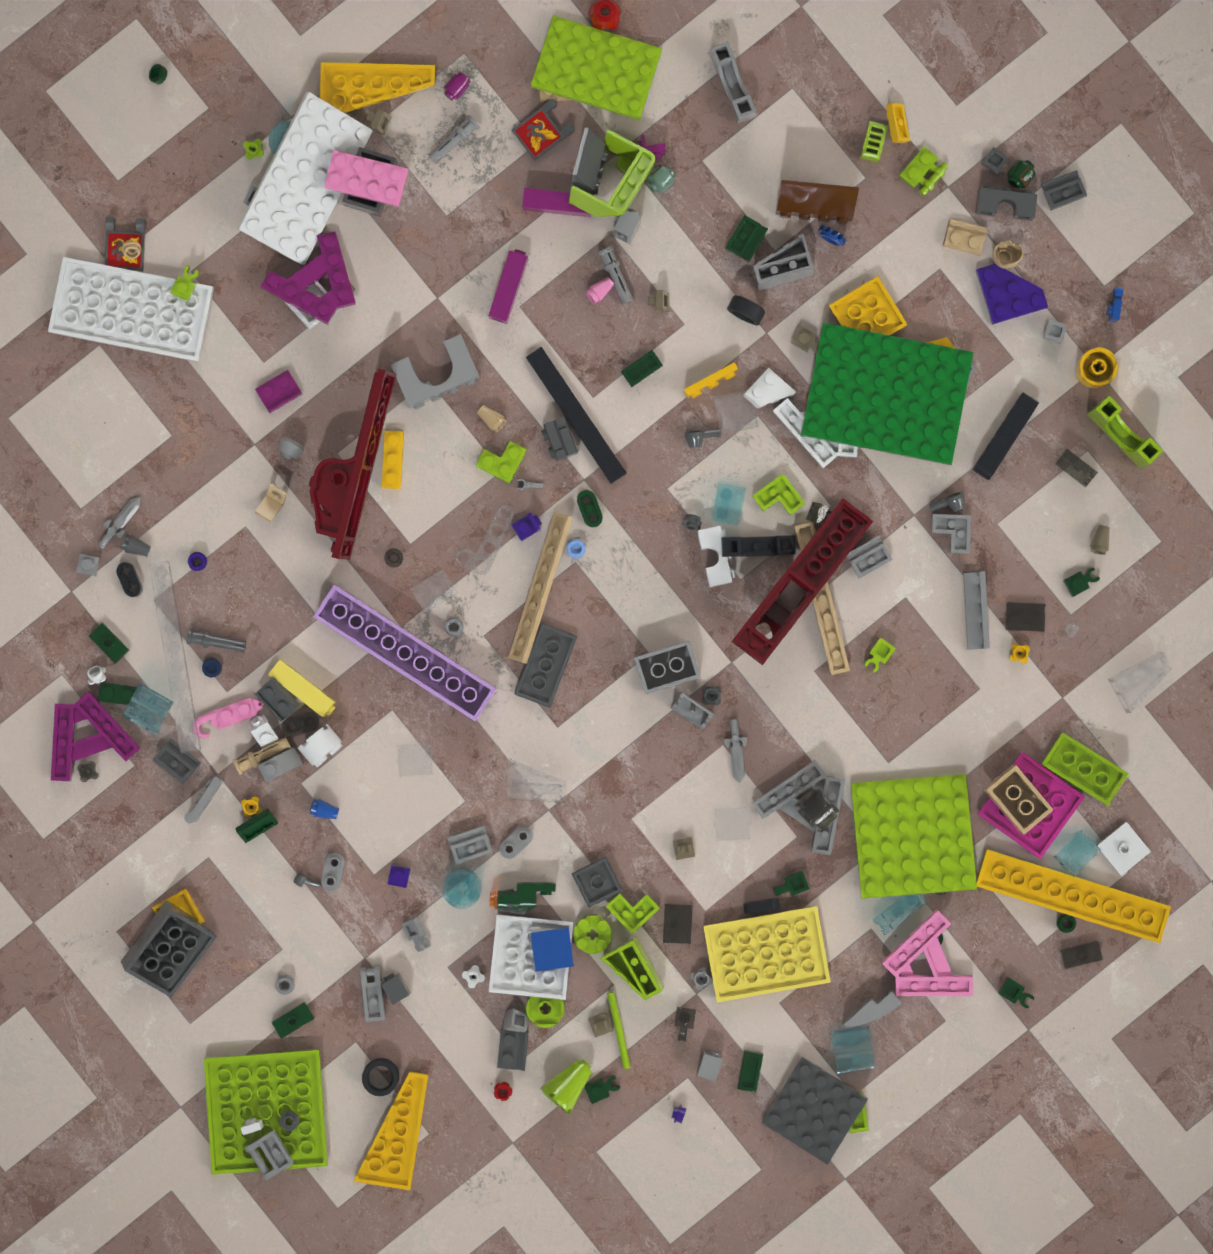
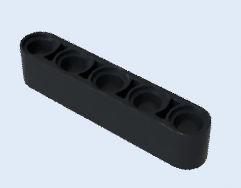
M1022 392L975 464L974 472L988 481L991 479L1037 408L1038 401Z

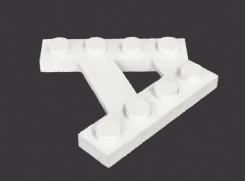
M788 398L773 410L774 414L822 468L826 467L837 456L857 457L858 447L801 436L805 411L800 413Z

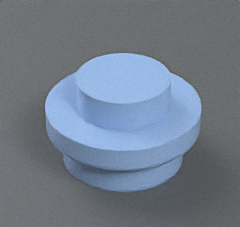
M577 539L570 541L566 548L568 555L574 559L581 558L586 551L584 543Z

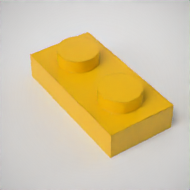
M900 103L887 104V118L892 142H909L910 136L904 105Z

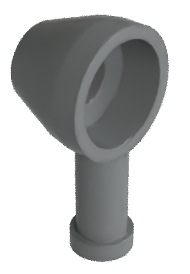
M720 428L685 432V439L690 448L701 447L703 438L721 437Z
M962 491L957 492L940 501L929 503L931 511L935 512V510L945 506H949L953 512L965 508L964 493Z

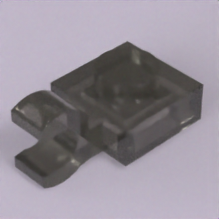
M676 1008L674 1026L680 1027L678 1041L686 1042L687 1029L694 1028L696 1009Z

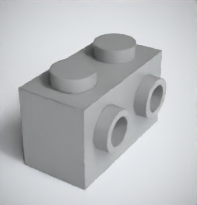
M629 208L623 215L616 216L613 222V237L631 245L641 223V217L638 216L639 213Z

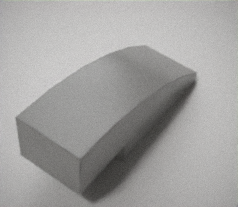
M889 989L876 1002L869 997L842 1023L846 1028L870 1023L890 1013L902 1003Z

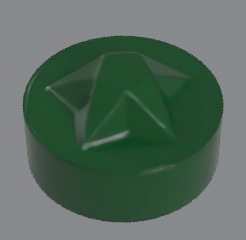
M160 64L154 65L149 71V80L157 85L162 84L167 78V69Z

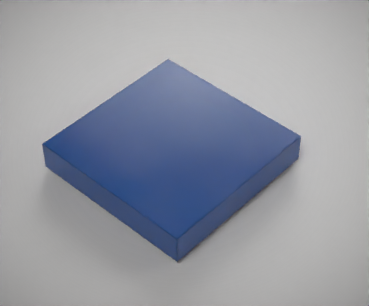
M569 928L530 933L535 972L574 967Z

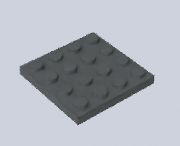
M802 1056L762 1123L828 1165L868 1098Z

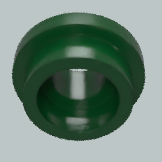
M1061 914L1057 918L1056 925L1060 931L1069 933L1075 929L1076 920L1073 916ZM1067 919L1069 925L1063 926V921Z

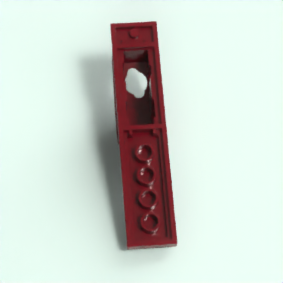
M378 368V372L374 373L354 456L346 460L327 458L321 461L309 481L311 504L314 505L316 521H314L316 533L336 538L331 546L332 558L351 559L396 378L395 373Z
M843 498L731 642L763 665L870 527L873 520ZM791 580L807 592L792 613L776 601ZM762 623L768 624L772 632V638H766L756 630V626Z

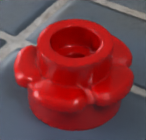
M507 1082L497 1083L494 1087L496 1099L506 1101L512 1095V1088Z

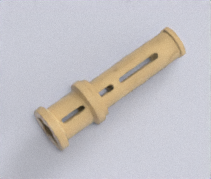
M284 737L254 753L248 752L247 756L238 760L234 759L233 763L239 775H242L244 771L252 767L256 768L264 760L291 748L288 739Z

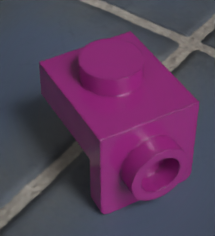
M641 135V141H637V145L652 152L655 159L662 158L666 153L665 143L646 146L645 135Z

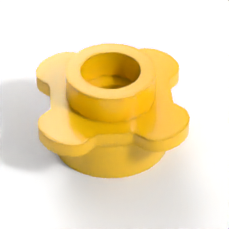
M1017 643L1012 644V654L1009 656V659L1012 662L1021 661L1023 664L1027 663L1030 647L1028 645L1020 646Z
M257 796L241 801L245 817L250 818L252 815L262 812Z

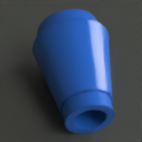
M314 799L309 814L317 818L336 819L339 808L321 799Z

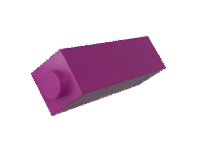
M524 188L523 211L591 217V214L569 203L570 192Z
M517 249L514 252L509 251L488 315L489 319L508 324L529 260L525 252Z

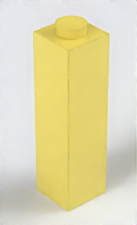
M279 660L268 674L271 678L274 676L284 688L320 716H330L336 709L334 706L335 700L283 660Z

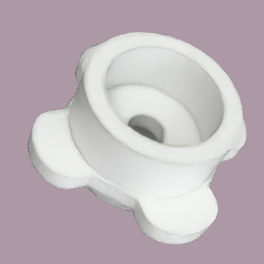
M100 666L91 667L87 672L89 677L87 680L88 684L92 685L105 681L106 669Z
M473 965L470 970L462 973V978L466 979L470 988H475L476 984L485 980V976L481 974L477 965Z

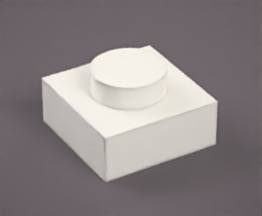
M251 1118L244 1121L245 1124L241 1127V1131L245 1135L261 1130L264 1127L262 1119L256 1120V1118Z

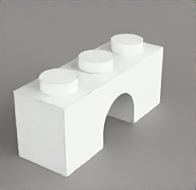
M720 526L698 530L697 534L701 550L712 549L718 555L717 564L705 569L709 588L732 583V578H735L733 567H729L728 563L731 557H722L721 538L726 537L725 529L721 530Z

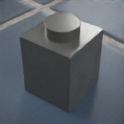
M391 973L383 978L385 982L381 986L392 1005L410 995L411 992L400 973L397 975Z

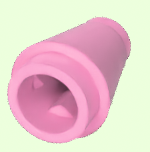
M606 277L588 287V290L585 292L586 296L594 304L601 302L614 286V283L609 277Z

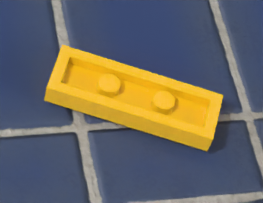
M734 362L685 388L683 392L687 398L691 396L694 399L702 394L703 389L707 387L709 390L719 385L718 381L724 378L727 381L735 377L738 367Z
M384 431L381 488L401 489L404 432Z

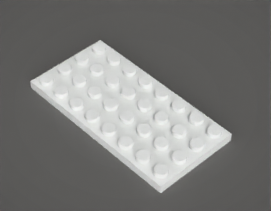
M306 92L237 229L296 263L305 266L318 240L317 236L321 234L341 195L340 192L324 188L333 150L356 156L358 148L365 147L373 130L312 93Z
M63 257L48 332L199 362L214 287L194 283L196 287L189 302H186L170 294L176 279Z

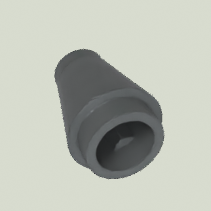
M126 535L121 547L122 550H125V553L146 557L151 546L133 535Z

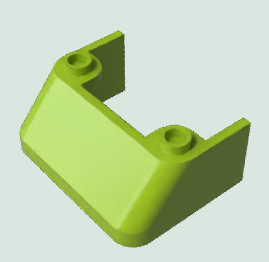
M609 129L605 136V148L619 155L616 166L620 172L625 174L611 198L607 202L594 197L574 185L570 192L569 203L595 217L623 215L655 163V156L652 152Z

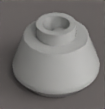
M287 437L280 439L279 451L282 452L280 456L291 461L292 458L296 459L304 452L303 446Z

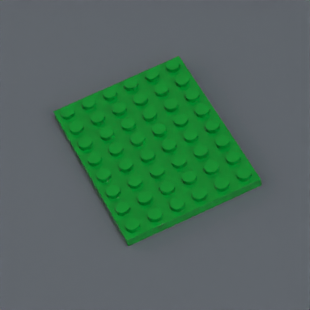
M823 322L801 436L951 466L974 352Z

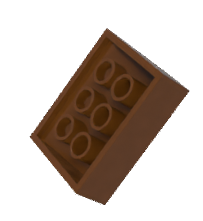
M781 180L777 193L776 214L780 215L781 218L798 216L800 220L818 218L820 222L837 220V223L848 224V221L851 222L854 216L859 187Z

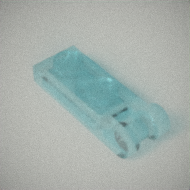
M921 894L904 895L875 917L873 921L882 928L881 932L886 935L926 904L927 901ZM887 916L893 921L889 925L884 920Z

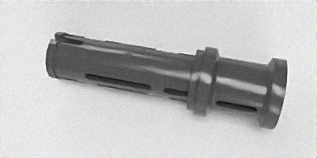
M191 627L189 628L186 641L188 645L194 643L202 645L203 648L214 646L242 653L245 652V648L238 645L246 646L245 640L211 635L209 631H195Z

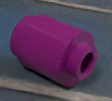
M460 71L454 74L443 87L445 90L444 95L451 101L454 99L458 101L468 89V84L471 82L470 79Z

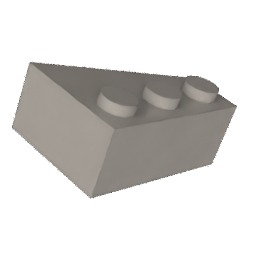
M803 233L791 243L784 245L776 253H772L753 266V275L758 291L814 275V266Z

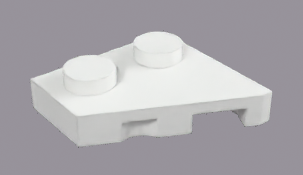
M768 368L743 396L758 409L766 406V404L778 402L780 399L792 397L796 391Z

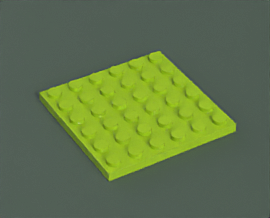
M966 774L850 784L861 899L977 889Z
M320 1049L204 1058L212 1175L260 1171L251 1154L245 1150V1147L274 1129L294 1161V1164L286 1169L328 1166ZM286 1111H293L299 1116V1125L292 1131L284 1130L280 1125V1117ZM251 1118H256V1120L262 1119L264 1127L261 1130L245 1135L242 1134L241 1127L245 1124L244 1121ZM287 1118L286 1123L292 1124L293 1120L291 1118ZM257 1147L256 1149L268 1169H274L261 1147Z

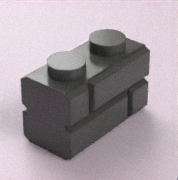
M565 416L543 424L544 429L541 432L544 440H549L551 447L548 450L552 459L556 458L558 462L578 454Z

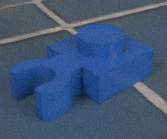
M1116 287L1113 290V299L1111 304H1108L1106 315L1109 316L1108 321L1110 322L1120 320L1124 288Z

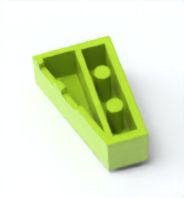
M637 937L608 951L600 958L644 1000L662 992L664 989L662 981Z

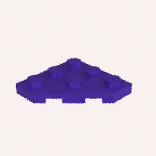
M996 264L976 269L992 325L1048 308L1043 289L1006 269L1000 268Z

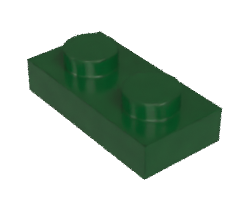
M100 682L98 701L137 706L140 687Z

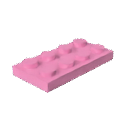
M333 150L324 188L399 207L409 170Z

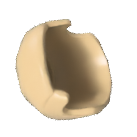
M1011 240L999 242L994 247L992 258L1000 268L1010 269L1020 263L1024 251L1019 243L1014 244Z

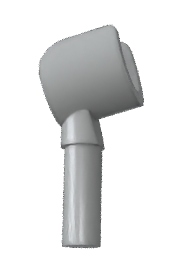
M524 479L516 480L517 482H524L522 488H517L520 491L531 487L543 488V483H531Z

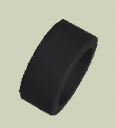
M738 295L732 297L727 307V310L737 318L756 326L760 324L765 315V310L758 304Z
M386 1058L372 1060L366 1065L362 1073L364 1088L374 1096L390 1094L396 1088L399 1081L397 1066ZM384 1066L390 1070L392 1080L387 1087L376 1088L371 1084L369 1074L374 1067Z

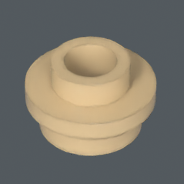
M127 241L122 245V252L127 258L135 259L141 253V245L136 241Z

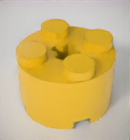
M1101 347L1084 353L1076 363V378L1084 386L1093 389L1101 388L1110 383L1118 372V363L1113 353ZM1096 364L1098 365L1097 368L1100 369L1098 372L1093 368Z

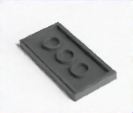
M541 623L528 662L524 667L514 694L550 708L577 636Z

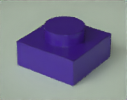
M391 865L388 884L407 888L411 869Z

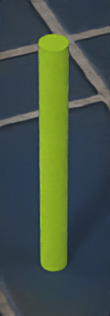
M610 992L607 995L623 1069L631 1068L616 996L615 992Z

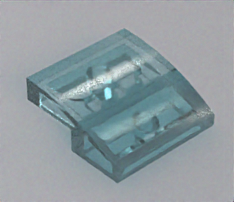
M140 683L122 717L156 736L174 702Z
M868 1026L830 1032L837 1073L875 1068Z

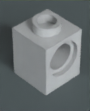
M714 1050L703 1051L697 1076L716 1082L723 1060L719 1056V1052Z

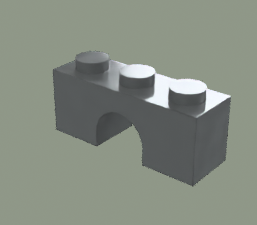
M983 186V188L978 190L975 214L995 216L998 204L1005 202L1013 208V219L1032 221L1035 218L1038 195L1033 194L1029 190L1014 192V189L1011 188L996 190L994 186Z

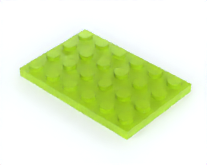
M553 15L531 82V88L640 120L662 48Z

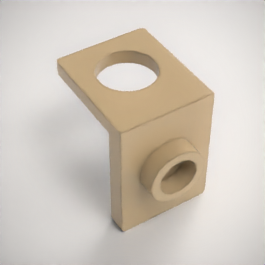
M270 484L267 495L255 510V514L268 522H272L284 505L287 493ZM273 491L279 493L281 497L276 496Z

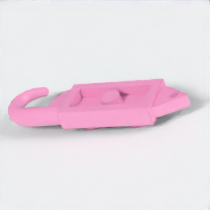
M250 697L201 715L194 722V732L200 738H208L209 734H203L199 730L202 723L211 721L214 727L218 729L225 728L257 716V713L264 704L262 701L254 700Z

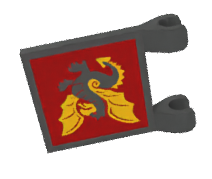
M553 99L547 101L540 109L512 129V132L534 161L575 131L571 123L567 124L560 131L547 113L557 107Z
M106 217L105 265L127 270L143 271L146 220L143 218L136 220L137 232L115 231L116 219ZM136 241L141 245V253L137 258L129 259L123 254L122 245L125 242Z

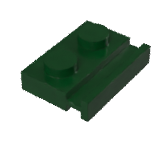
M744 215L725 249L750 262L768 228Z

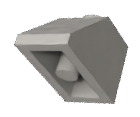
M295 747L263 762L258 765V768L266 783L297 768L303 762Z

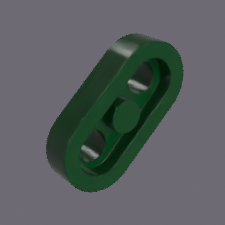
M581 491L577 496V504L583 520L589 527H598L602 523L603 516L597 499L592 491ZM584 497L590 498V502L588 504H585L583 502ZM596 515L597 520L592 522L589 517Z

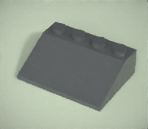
M166 900L123 957L121 964L127 973L172 997L217 936L188 913Z

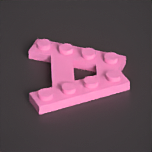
M938 909L882 961V964L895 976V996H973V976L952 975L937 937L951 923ZM923 951L933 975L913 974L910 963Z

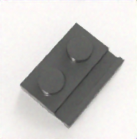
M1077 170L1040 185L1044 191L1050 211L1087 197Z
M274 676L255 693L280 721H283L300 705Z
M172 739L153 759L154 763L182 785L201 764L199 760Z
M501 1029L497 1068L525 1071L529 1031L517 1032Z

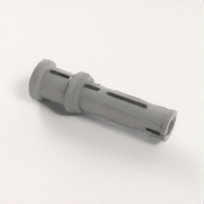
M468 115L467 119L460 126H456L455 131L428 154L429 157L437 164L462 140H467L474 130L480 129V126Z
M610 246L599 251L598 256H601L605 265L604 269L606 272H609L622 305L634 299L620 271L621 263L615 257L614 247Z

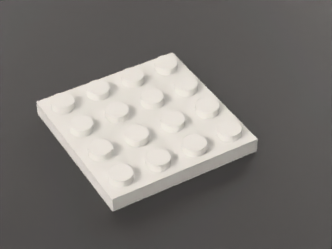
M497 915L489 992L566 1000L569 967L535 972L530 933L569 928L570 941L572 942L573 922Z

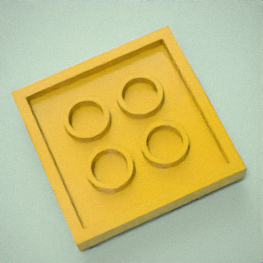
M878 276L828 306L839 325L891 336L908 325Z

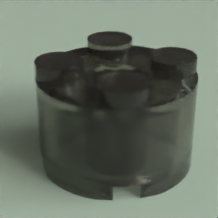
M810 789L794 804V807H799L798 813L812 827L816 825L818 827L816 831L821 833L838 817L837 813L839 810L834 804H828L824 799L826 796L821 790Z

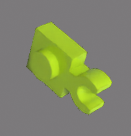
M188 265L184 268V277L178 276L170 291V294L186 302H189L196 287V284L192 283V281L199 276L198 270H195L193 275H189L190 266Z
M880 637L869 652L873 656L872 659L866 660L864 667H867L869 663H873L875 667L872 672H877L879 662L885 664L896 648Z

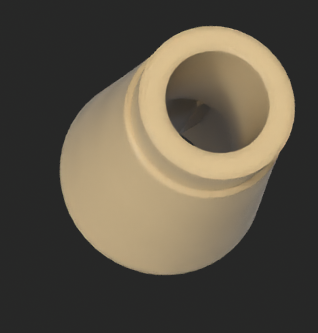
M485 405L477 412L492 431H500L506 423L502 414Z

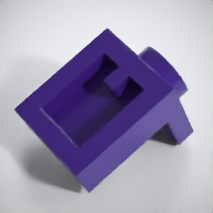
M530 512L527 516L513 523L512 527L519 539L523 541L540 531L539 526L542 523L537 514L533 516Z

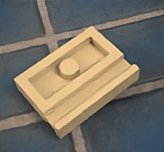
M950 219L943 247L980 256L987 228Z

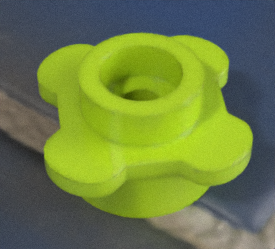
M260 139L244 142L243 147L246 149L245 157L248 160L263 157L264 151L261 148L262 142Z

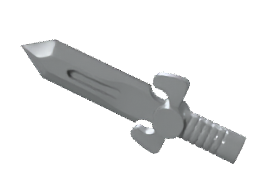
M141 496L130 499L114 519L112 527H110L112 520L109 519L104 523L108 532L97 544L104 549L115 535L120 539L123 538L125 530H121L119 533L117 531L120 528L123 529L138 510Z
M731 719V738L725 739L724 742L727 748L730 747L729 743L733 742V746L730 748L734 778L740 783L745 775L743 749L739 745V741H742L743 746H746L747 738L739 737L738 719Z

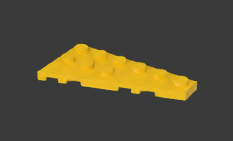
M409 1072L353 1182L411 1190L429 1074Z

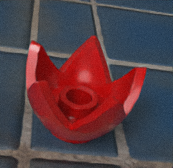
M597 0L591 5L588 16L592 19L594 28L616 30L622 11L620 6L613 0ZM606 9L609 11V13L607 15H603L601 13L602 10Z

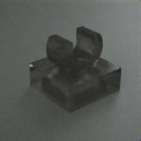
M812 502L806 520L823 524L826 514H831L832 512L828 510L829 506Z

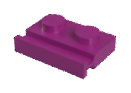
M289 370L255 389L269 413L274 412L302 395Z

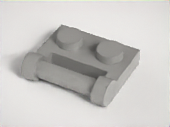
M275 1129L245 1147L247 1153L251 1154L262 1172L264 1181L294 1164L292 1157ZM257 1147H261L274 1169H268L257 1151Z

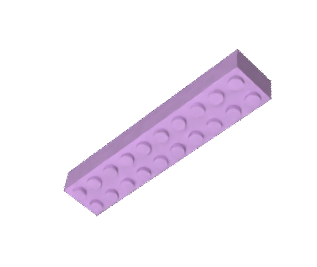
M333 585L313 616L474 721L478 720L497 690L337 585Z

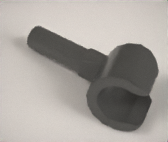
M297 874L294 879V883L300 887L304 883L321 887V883L310 880L303 874Z

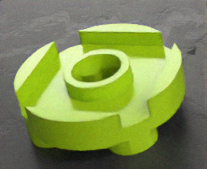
M588 915L575 925L573 937L580 950L588 954H597L604 951L610 944L612 931L605 919L598 915ZM591 929H595V933H598V937H595L594 940L587 936V932H591Z
M530 996L526 1005L528 1018L541 1028H550L556 1025L562 1019L565 1011L564 1001L561 999ZM543 1003L551 1006V1010H548L546 1014L543 1010H540V1006H543Z

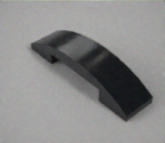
M795 535L721 538L722 557L796 554Z

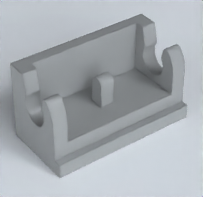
M684 693L680 694L671 707L672 710L702 730L714 715Z

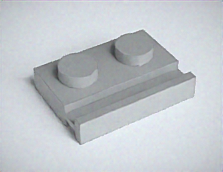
M880 536L854 549L846 556L859 579L893 560Z
M485 826L448 837L456 864L493 852Z

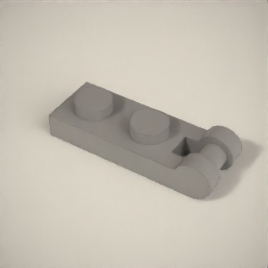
M215 776L208 780L205 785L207 789L204 794L200 793L194 803L197 805L193 811L185 814L184 819L187 823L198 821L223 783V778Z
M374 966L371 969L366 967L360 968L365 1021L385 1020L380 966ZM374 976L375 981L368 982V977Z

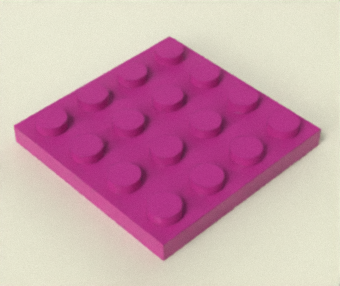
M1021 752L1013 762V765H1016L1053 808V811L1025 835L1018 832L990 797H988L977 814L1038 859H1041L1085 796L1024 752Z

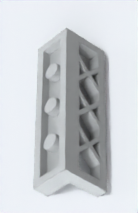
M985 571L963 573L967 650L990 648L986 574Z

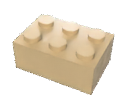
M1013 764L983 789L1018 832L1023 835L1053 811V808L1022 771Z

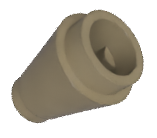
M1104 525L1098 526L1090 544L1092 553L1105 555L1106 551L1109 550V527Z

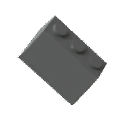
M585 128L572 175L571 188L574 185L594 196V194L598 195L600 183H597L598 178L602 179L604 168L601 165L606 163L608 152H605L606 144L589 128Z

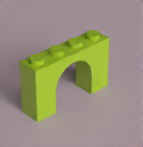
M1107 396L1096 404L1087 415L1140 469L1150 465L1163 450L1151 437L1143 439L1136 435L1120 418L1119 413L1123 409L1110 396Z

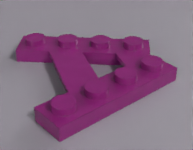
M336 232L317 236L321 255L288 279L270 270L260 286L261 289L326 325L329 324L337 309L356 305ZM328 275L332 290L321 298L306 290L323 276Z
M87 692L75 704H55L51 781H72V762L107 749L114 748L125 762L141 749L91 692ZM87 719L99 732L96 735L74 742L75 723Z

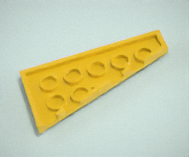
M321 62L320 99L343 113L351 112L435 86L436 67L435 65Z

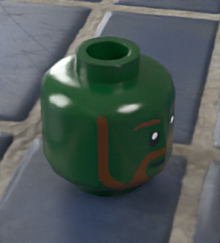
M1028 160L1016 161L1007 172L1008 183L1016 189L1026 188L1035 178L1034 165Z

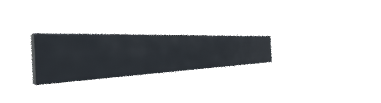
M540 347L528 355L526 359L610 484L626 475V471L544 349Z

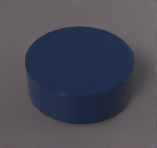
M207 659L202 665V671L207 677H216L222 671V664L218 659Z

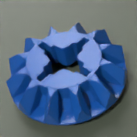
M824 225L819 227L818 232L824 240L835 246L845 245L846 238L838 233V231Z

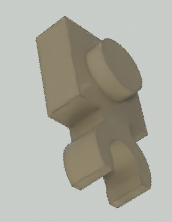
M800 326L791 344L806 353L810 348L814 355H816L819 342L815 341L816 334Z

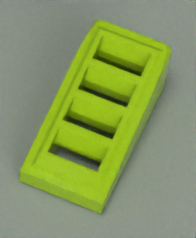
M869 121L860 155L861 159L879 162L888 125ZM872 127L881 129L883 131L882 133H879L871 130ZM870 134L881 137V139L870 138ZM868 142L877 143L879 146L869 145ZM867 148L876 150L877 154L868 152L866 150Z

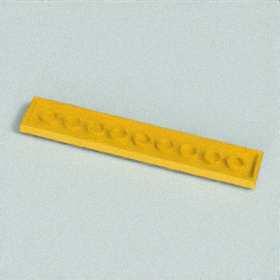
M988 849L985 850L976 880L977 887L1157 943L1161 942L1171 906Z

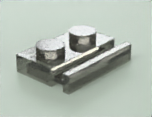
M1006 602L1005 630L1045 632L1046 604Z
M665 903L663 943L691 944L693 905Z

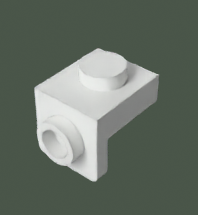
M265 714L257 716L249 722L250 731L262 749L279 739Z

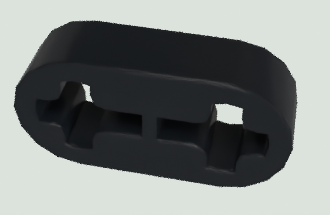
M126 562L119 564L116 572L125 594L129 597H138L141 595L143 588L134 566ZM124 566L131 570L128 572L129 579L125 574H121ZM130 581L134 586H138L135 594L128 590L131 588Z
M779 898L743 903L744 913L781 908Z

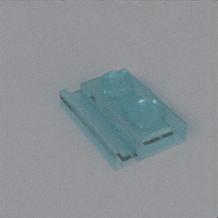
M719 483L711 521L739 526L746 488Z
M1080 830L1054 858L1074 877L1101 849Z

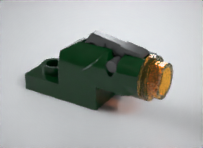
M517 882V891H514V889L495 890V892H490V908L524 915L527 910L536 907L537 891L540 892V895H552V892L556 891V883Z

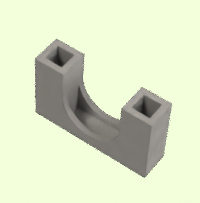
M461 334L443 341L453 367L448 380L440 385L430 386L422 383L417 378L408 357L391 364L410 409L414 408L417 410L424 407V403L427 401H438L443 398V394L448 392L449 394H454L460 391L459 387L464 385L469 387L478 383L477 380L480 379Z

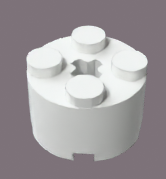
M326 724L324 728L322 727L309 737L306 743L301 744L298 750L312 766L319 767L326 761V755L329 753L333 755L341 749L342 741L331 727Z

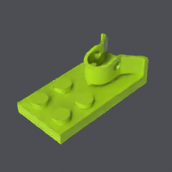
M1063 732L1042 763V766L1102 802L1108 808L1126 778L1130 776L1128 772Z

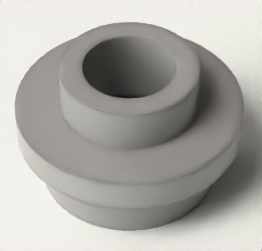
M452 617L445 622L444 629L448 635L458 636L462 633L464 625L459 618ZM453 623H456L458 626L455 631L451 630Z
M283 975L276 980L275 987L280 994L287 995L294 990L295 982L292 977ZM283 981L288 982V988L282 986Z

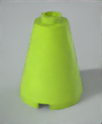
M583 1059L581 1062L576 1060L544 1084L540 1090L555 1105L562 1106L561 1110L570 1114L592 1073L590 1070L591 1066Z

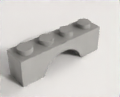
M727 41L710 48V57L737 124L755 118L756 109L750 94L742 83L729 42Z

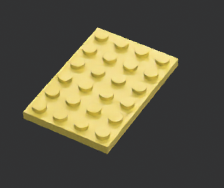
M817 906L703 926L716 1002L831 982Z

